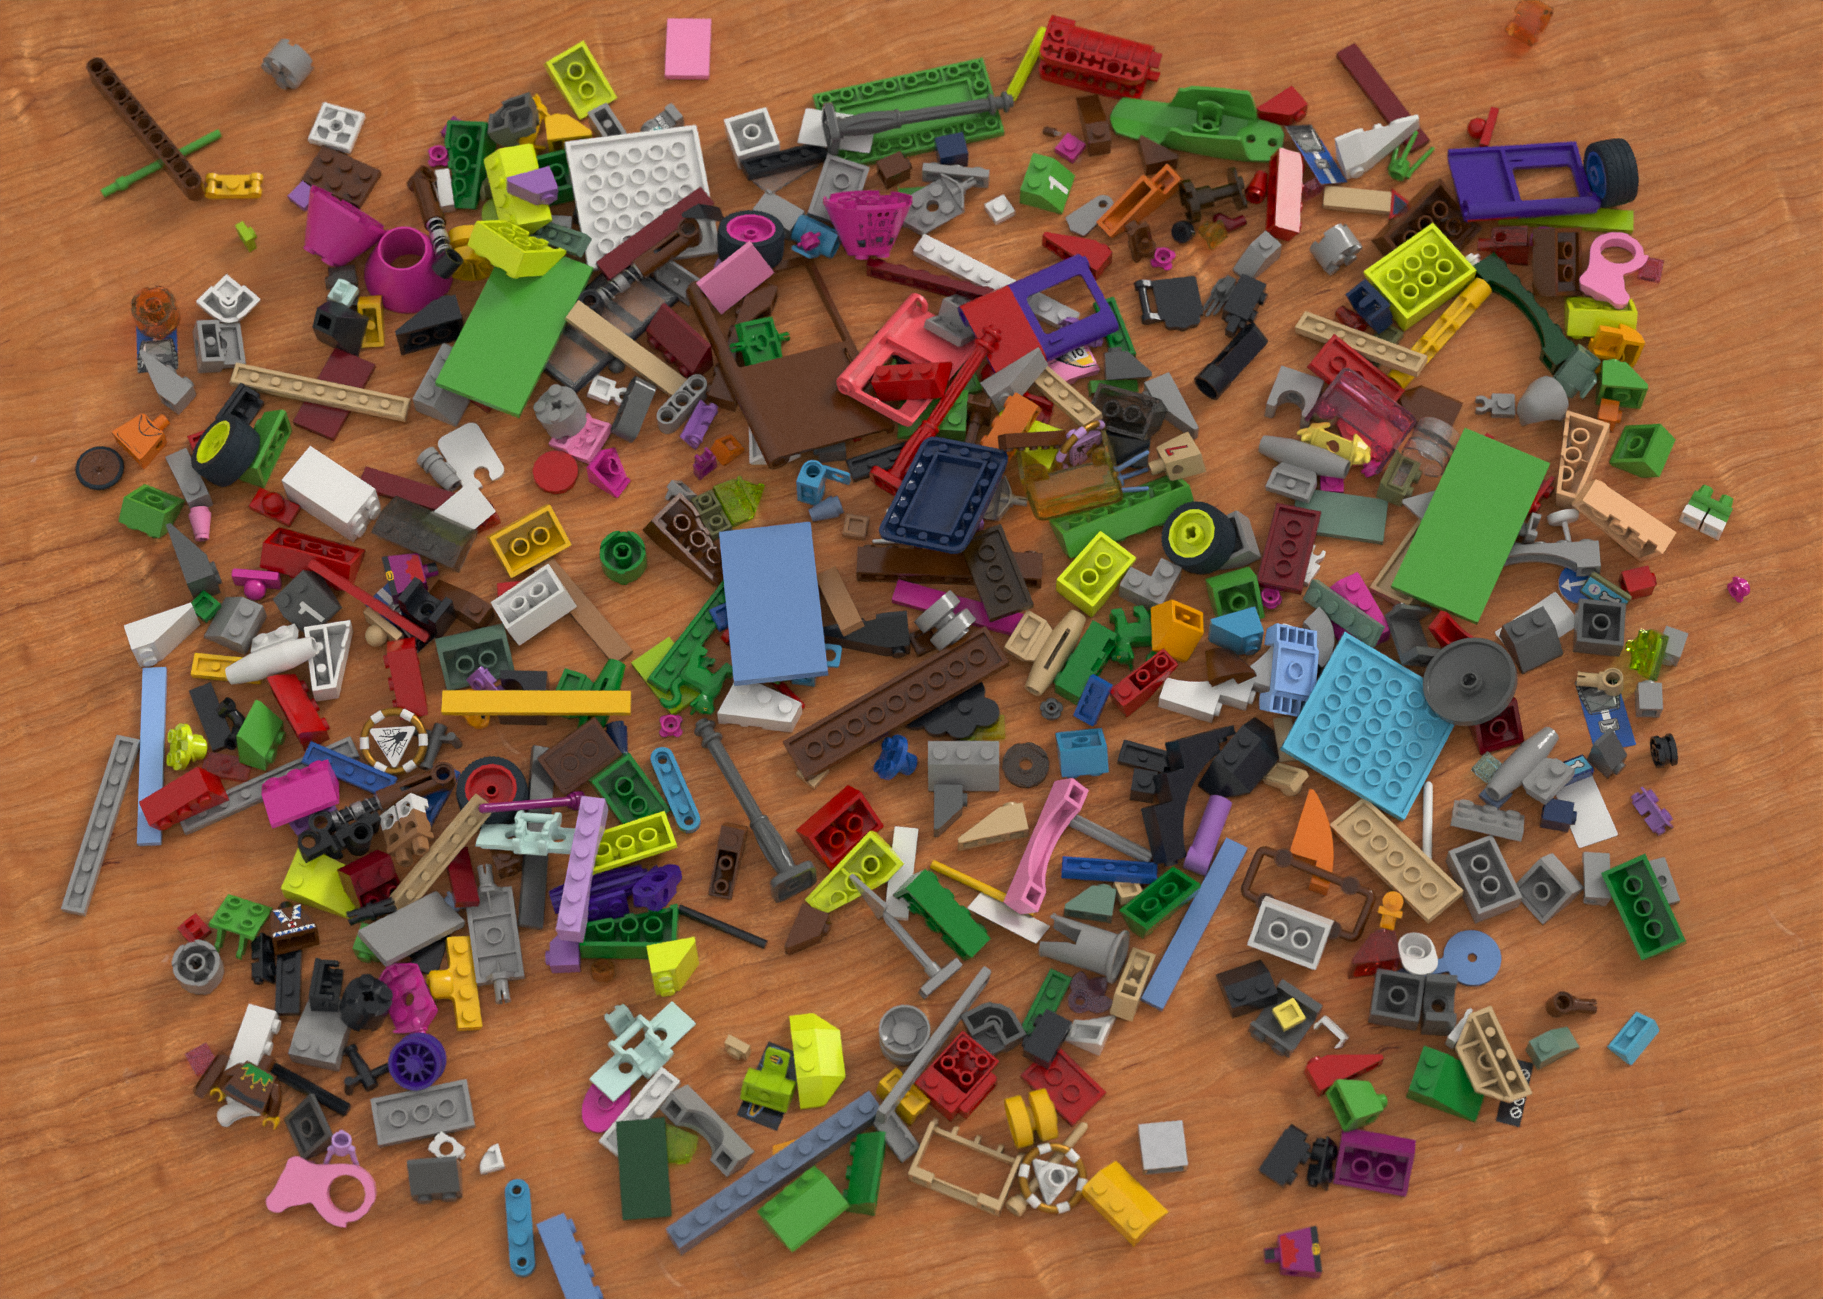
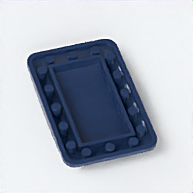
M940 437L926 438L921 443L879 527L880 537L886 541L951 554L963 552L973 538L996 492L1008 463L1007 453L998 448Z

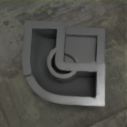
M530 92L501 102L503 106L495 114H490L488 119V135L495 143L506 147L518 146L520 138L536 133V126L540 125V119Z
M987 1002L961 1014V1020L966 1033L993 1056L1002 1052H1009L1026 1037V1033L1015 1013L1010 1007L1002 1004Z

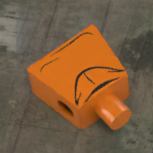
M140 414L113 430L112 434L116 443L145 469L167 444V439L162 431L170 425V422L163 414H160L153 421L145 414Z

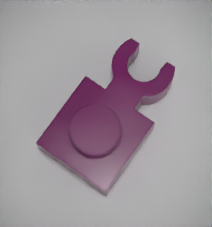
M707 447L704 448L702 455H695V462L693 464L694 475L699 480H702L717 468L716 457Z

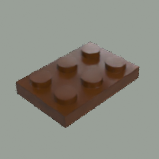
M322 145L302 177L301 182L304 181L310 187L312 185L318 186L332 193V196L340 201L343 199L356 208L361 209L382 174L381 170Z
M594 716L539 755L537 759L564 796H566L622 756V753Z

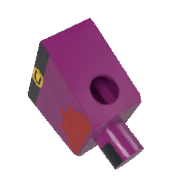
M417 553L381 557L394 605L399 604L398 597L414 577L420 579L423 582L424 588L428 591L426 578L439 575L436 562L422 565L420 556Z
M1317 1226L1280 1234L1276 1240L1277 1248L1263 1249L1264 1263L1279 1262L1281 1275L1308 1278L1321 1277L1322 1265Z

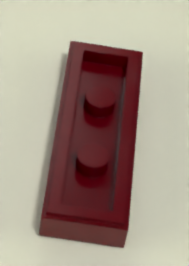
M464 846L446 867L455 908L479 907L480 900L468 846Z

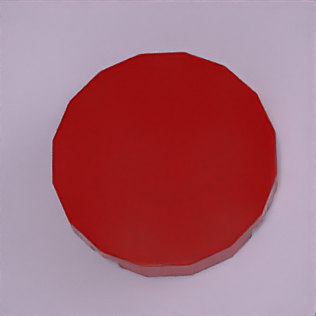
M559 450L545 452L538 457L533 466L535 484L540 490L555 495L566 493L573 488L579 474L575 459L570 454Z

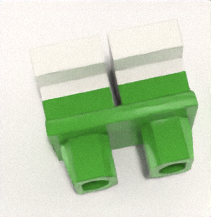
M1704 484L1698 491L1695 490L1681 514L1679 522L1698 530L1707 514L1700 532L1719 540L1733 510L1731 508L1733 498L1722 494L1719 501L1711 498L1714 490Z

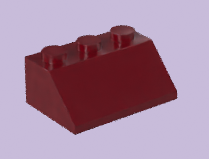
M663 303L646 329L648 345L653 350L658 349L665 361L670 365L673 363L684 378L687 379L696 374L703 376L714 366L711 344L667 304Z

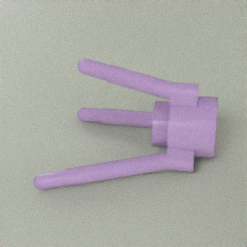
M344 1130L336 1132L332 1136V1145L327 1149V1155L323 1164H329L333 1154L337 1156L350 1154L353 1164L359 1165L355 1154V1147L351 1145V1136L344 1132Z

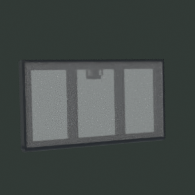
M601 273L585 287L584 291L605 287L608 283L607 278ZM651 276L645 280L639 278V281H634L630 284L631 287L624 292H619L615 295V299L611 298L601 316L634 341L646 331L663 303L672 308L679 301L677 295ZM590 303L588 307L593 306L595 303ZM567 323L543 372L559 385L569 387L577 394L616 357L573 325Z

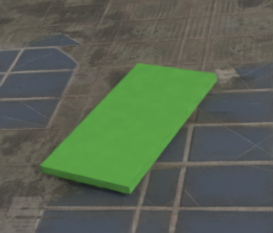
M982 57L813 94V101L816 110H822L823 103L831 102L836 113L856 115L898 109L901 112L987 98L989 93L993 94V90ZM996 110L994 115H991L989 111L905 124L900 129L896 128L874 134L869 153L839 149L837 157L868 166L876 164V161L898 151H901L904 157L935 151V137L963 132L965 142L968 144L1004 136L1005 131L998 110Z
M564 256L544 276L519 277L518 279L509 277L502 268L494 267L435 381V386L520 418L568 323L564 319L577 303L579 295L584 291L593 273V267Z
M1464 428L1391 585V589L1477 625L1550 463Z

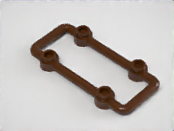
M1262 846L1256 850L1241 885V894L1245 899L1256 903L1259 910L1266 896L1275 899L1270 893L1259 895L1250 891L1263 857H1270L1274 859L1279 867L1292 866L1336 884L1347 895L1358 893L1365 896L1366 900L1353 932L1342 929L1340 923L1334 921L1328 937L1331 940L1341 938L1349 942H1355L1360 939L1376 900L1372 889L1361 885L1354 876L1344 878L1293 857L1292 852L1288 849L1275 850L1271 847Z

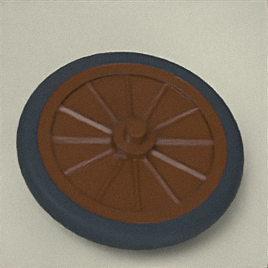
M97 446L86 450L78 458L75 472L78 480L85 487L92 490H104L114 486L121 479L124 472V462L120 454L114 449Z

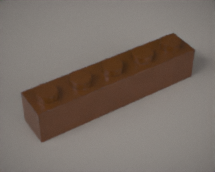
M1066 430L998 435L999 450H1005V452H1012L1014 449L1026 451V448H1029V451L1038 450L1040 447L1041 450H1047L1050 447L1060 449L1067 440Z

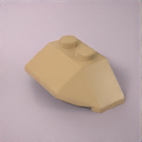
M1489 1006L1470 1013L1457 1041L1455 1050L1474 1091L1507 1103L1532 1095L1531 1089L1492 1007Z

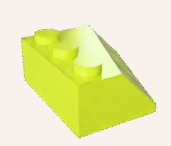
M506 220L476 221L467 244L475 250V254L487 258L493 266L502 268L509 277L515 279L528 276H544L567 252L562 248L553 249L549 247V242L542 238L529 237L528 231Z

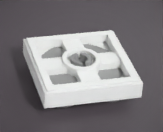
M323 102L308 137L309 143L319 146L324 145L331 149L351 154L366 118L365 113Z

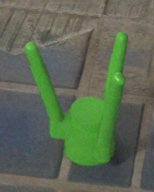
M1414 131L1402 157L1397 159L1400 145L1393 151L1391 163L1387 170L1388 174L1395 180L1403 181L1405 178L1410 179L1412 173L1435 150L1434 147H1431L1411 168L1409 167L1410 163L1406 158L1418 131Z

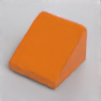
M732 434L716 439L710 451L721 465L724 466L742 454L745 449Z

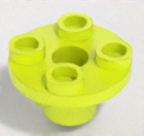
M180 723L175 729L169 730L168 742L170 743V752L166 759L168 766L173 767L174 770L183 771L188 766L190 759L196 762L205 758L207 742L201 735H192V730L188 724Z

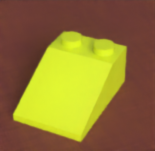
M584 40L543 65L579 120L588 116L587 112L617 99L616 94Z
M1100 531L1057 578L1056 591L1092 618L1111 596L1129 568L1136 561V557Z
M298 848L281 887L284 897L347 918L346 911L356 909L345 893L337 872L345 864L324 854L305 863Z

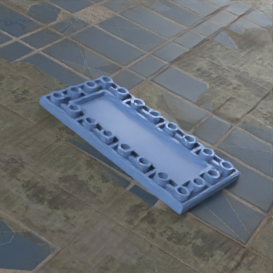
M811 522L719 532L734 686L828 676Z

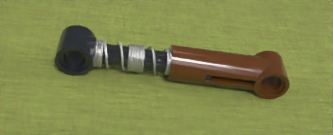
M421 165L406 183L410 191L415 195L424 227L429 231L436 260L432 263V269L439 277L449 279L462 265L463 259L449 245V236L445 230L446 219L434 184L437 181V176L429 167Z
M692 218L682 219L677 229L631 261L630 269L624 270L623 274H617L612 278V282L608 281L605 287H600L597 290L583 291L579 295L578 300L587 307L590 303H595L589 308L602 316L604 308L610 302V299H615V295L631 287L630 284L634 281H639V278L645 280L686 249L697 247L703 239L698 221ZM689 231H694L692 234H686Z
M438 762L430 770L375 791L376 794L370 799L364 798V801L352 803L350 807L345 806L340 811L333 810L329 813V811L320 810L311 814L308 820L310 830L319 835V832L327 829L330 836H332L340 825L353 820L358 821L357 818L366 812L373 813L381 810L384 813L393 805L396 806L397 802L410 793L423 798L438 791H450L456 785L454 768L448 762ZM446 773L450 775L446 780L438 779L441 774ZM320 822L327 823L326 827L322 829L316 828V825Z

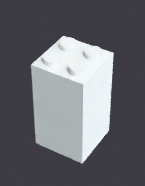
M311 446L282 479L288 500L300 505L303 510L352 542L365 533L370 521L375 520L381 512V505L375 488Z

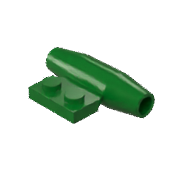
M608 659L594 683L585 674L565 668L555 691H620L626 665L618 660ZM560 716V717H563V718H566V719H569V720H570V719H574V718H579L578 725H577V728H578V727H580L582 724H584L585 722H587L589 719H591V718L594 717V716ZM610 716L595 717L602 727L605 728Z

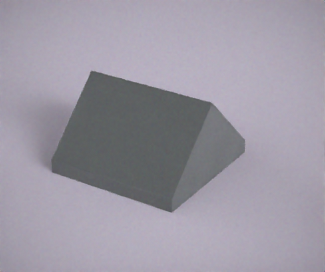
M314 1093L310 1094L284 1118L301 1158L305 1160L327 1151L328 1147L332 1145L333 1136Z

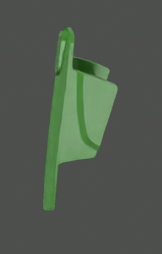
M1190 86L1179 88L1169 103L1123 97L1110 115L1111 126L1117 135L1138 141L1139 137L1143 135L1166 148L1215 158L1247 162H1269L1270 156L1279 148H1282L1284 141V132L1279 125L1257 118V109L1252 94L1245 90Z

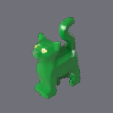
M1143 605L1133 607V616L1137 618L1138 622L1128 623L1122 608L1111 609V614H1109V622L1115 624L1114 632L1117 634L1116 647L1111 653V660L1118 662L1120 665H1128L1130 671L1133 670L1134 660L1132 648L1152 647L1151 609L1147 611ZM1151 651L1146 656L1145 662L1157 654V652Z
M698 644L690 655L686 666L670 686L673 696L672 700L660 698L661 706L667 709L676 708L682 699L680 687L684 685L700 693L690 703L692 707L690 715L695 713L712 715L715 711L714 700L721 693L724 681L733 677L732 666L725 663L713 674L707 668L713 667L716 659L709 658L708 656L704 658L703 656H706L708 650Z

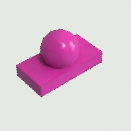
M236 568L232 570L234 584L236 586H244V594L251 600L255 601L263 598L266 588L281 589L282 581L278 572Z

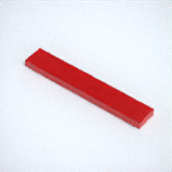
M313 559L309 562L307 567L424 643H427L431 638L429 632L318 560Z

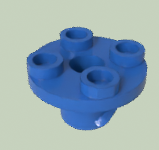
M899 734L891 738L886 737L881 745L882 752L880 757L874 764V772L878 773V776L884 780L892 779L898 772L906 776L911 775L917 767L918 759L916 755L907 752V739Z

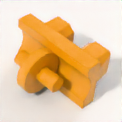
M1391 891L1384 895L1383 906H1379L1378 913L1382 914L1379 927L1394 930L1396 918H1402L1403 911L1399 910L1403 906V897L1400 893Z

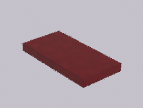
M334 348L317 379L364 389L376 366L374 363ZM304 401L293 420V424L334 442L351 411Z
M1276 503L1257 576L1259 587L1302 595L1321 519V511Z

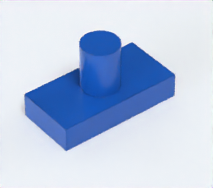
M1092 674L1088 679L1073 716L1092 727L1095 726L1113 685Z

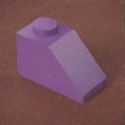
M550 166L506 178L507 192L534 205L550 204L558 200V187Z
M558 935L550 942V951L545 952L546 965H550L552 973L581 972L580 942L559 940Z

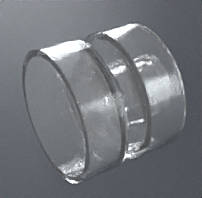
M1422 417L1412 431V436L1408 438L1401 454L1420 462L1419 470L1423 471L1422 474L1430 477H1441L1461 436L1453 427L1439 419Z

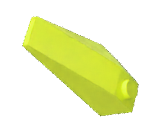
M869 831L805 900L813 908L830 913L862 896L849 878L851 874H854L867 887L873 890L888 882L904 863L893 848L876 832Z

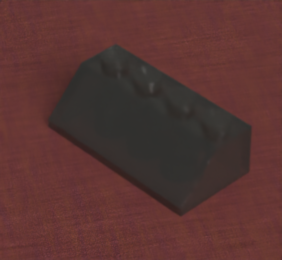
M395 496L380 512L371 533L377 538L409 552L417 553L427 560L436 562L459 573L478 531L399 496Z

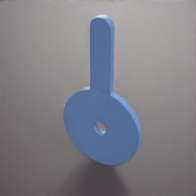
M1476 930L1459 932L1447 942L1443 958L1438 959L1437 968L1431 974L1448 973L1449 975H1457V982L1466 986L1484 985L1491 981L1499 971L1501 965L1500 949L1496 942L1483 932ZM1468 955H1475L1477 960L1475 962H1470L1468 960ZM1401 968V969H1399V970L1397 971V972H1402V973L1411 974V973H1409L1408 971H1406L1404 968Z

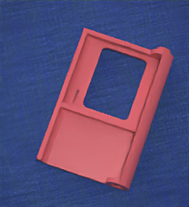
M912 293L837 378V388L842 394L856 399L901 425L910 427L935 398L907 400L898 410L888 406L862 391L873 378L876 366H883L892 355H898L912 364L952 361L953 367L949 376V382L976 347L974 340L958 347L923 328L926 319L936 315L928 312V303L923 296ZM917 301L921 303L922 307L916 305Z

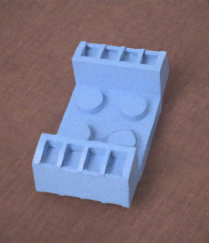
M1276 623L1267 628L1264 645L1274 647L1270 692L1260 693L1259 707L1260 710L1298 717L1316 684L1319 656L1317 631Z

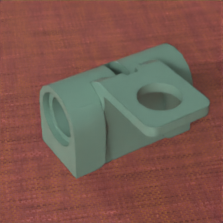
M1578 344L1552 378L1561 384L1568 397L1574 398L1578 391H1580V397L1584 399L1597 382V375L1594 371L1601 361L1589 350Z

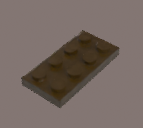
M999 524L975 532L962 555L989 622L1034 608V603L1002 525Z

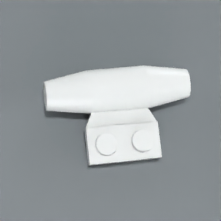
M295 623L289 626H281L275 631L266 634H259L252 639L251 654L225 668L227 679L231 685L262 680L290 670L318 655V645L313 637L298 639L299 630Z

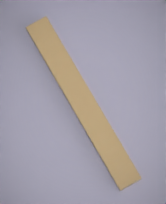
M241 363L235 364L229 382L234 387H238L240 383H243L248 388L258 392L403 422L406 421L411 405L410 398Z

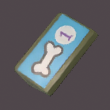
M1595 571L1590 574L1580 589V592L1591 600L1626 603L1627 605L1632 598L1630 594Z

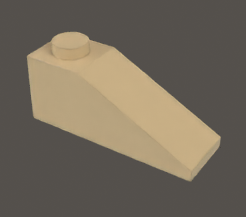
M1008 802L1002 807L997 808L958 838V850L961 851L1028 837L1029 828L1023 803Z
M1133 947L1114 994L1109 1014L1133 1021L1155 960V954Z

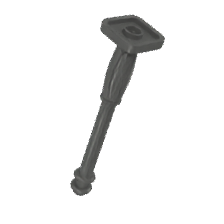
M1002 91L1001 96L997 97L989 93L987 98L901 112L898 109L872 111L845 118L836 117L833 104L828 102L823 103L821 122L828 154L837 156L840 139H844V136L877 134L896 128L900 129L905 124L988 111L991 115H994L996 110L1000 109L1008 113L1010 108L1014 107V102L1011 94L1008 95L1007 92Z
M703 718L695 724L694 734L703 738L701 746L709 749L749 818V827L753 831L761 851L778 874L770 881L771 896L776 903L785 901L812 887L817 882L815 866L811 861L795 865L782 837L769 821L768 816L762 814L722 745V734L714 731L715 722Z

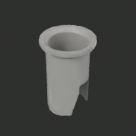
M1053 913L1050 917L1054 919L1053 928L1076 942V945L1068 942H1040L1039 955L1105 975L1108 983H1115L1127 957L1130 933L1127 930H1123L1121 933L1116 934Z

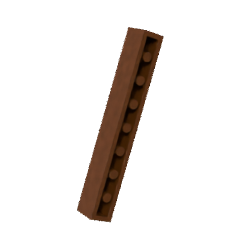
M864 545L863 547H858L857 581L897 583L899 579L919 584L975 586L962 552L951 554L931 549H922L916 546L899 548L893 545L886 548ZM1012 550L1026 586L1029 588H1041L1043 553L1031 550L1022 553Z

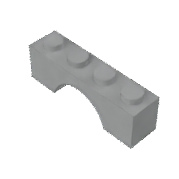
M688 1084L671 1092L660 1108L676 1126L689 1127L700 1133L708 1141L712 1150L710 1160L726 1177L742 1169L755 1152Z

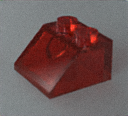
M1379 929L1370 934L1351 960L1347 973L1348 979L1375 976L1377 968L1396 971L1400 960V953L1395 930Z

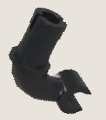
M226 697L216 708V711L222 717H229L234 723L232 732L224 740L226 748L234 750L237 747L236 736L246 718L236 709L235 702L231 698Z

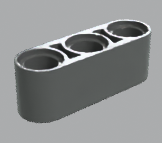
M638 376L632 378L610 431L612 434L629 443L636 439L654 396L656 386Z

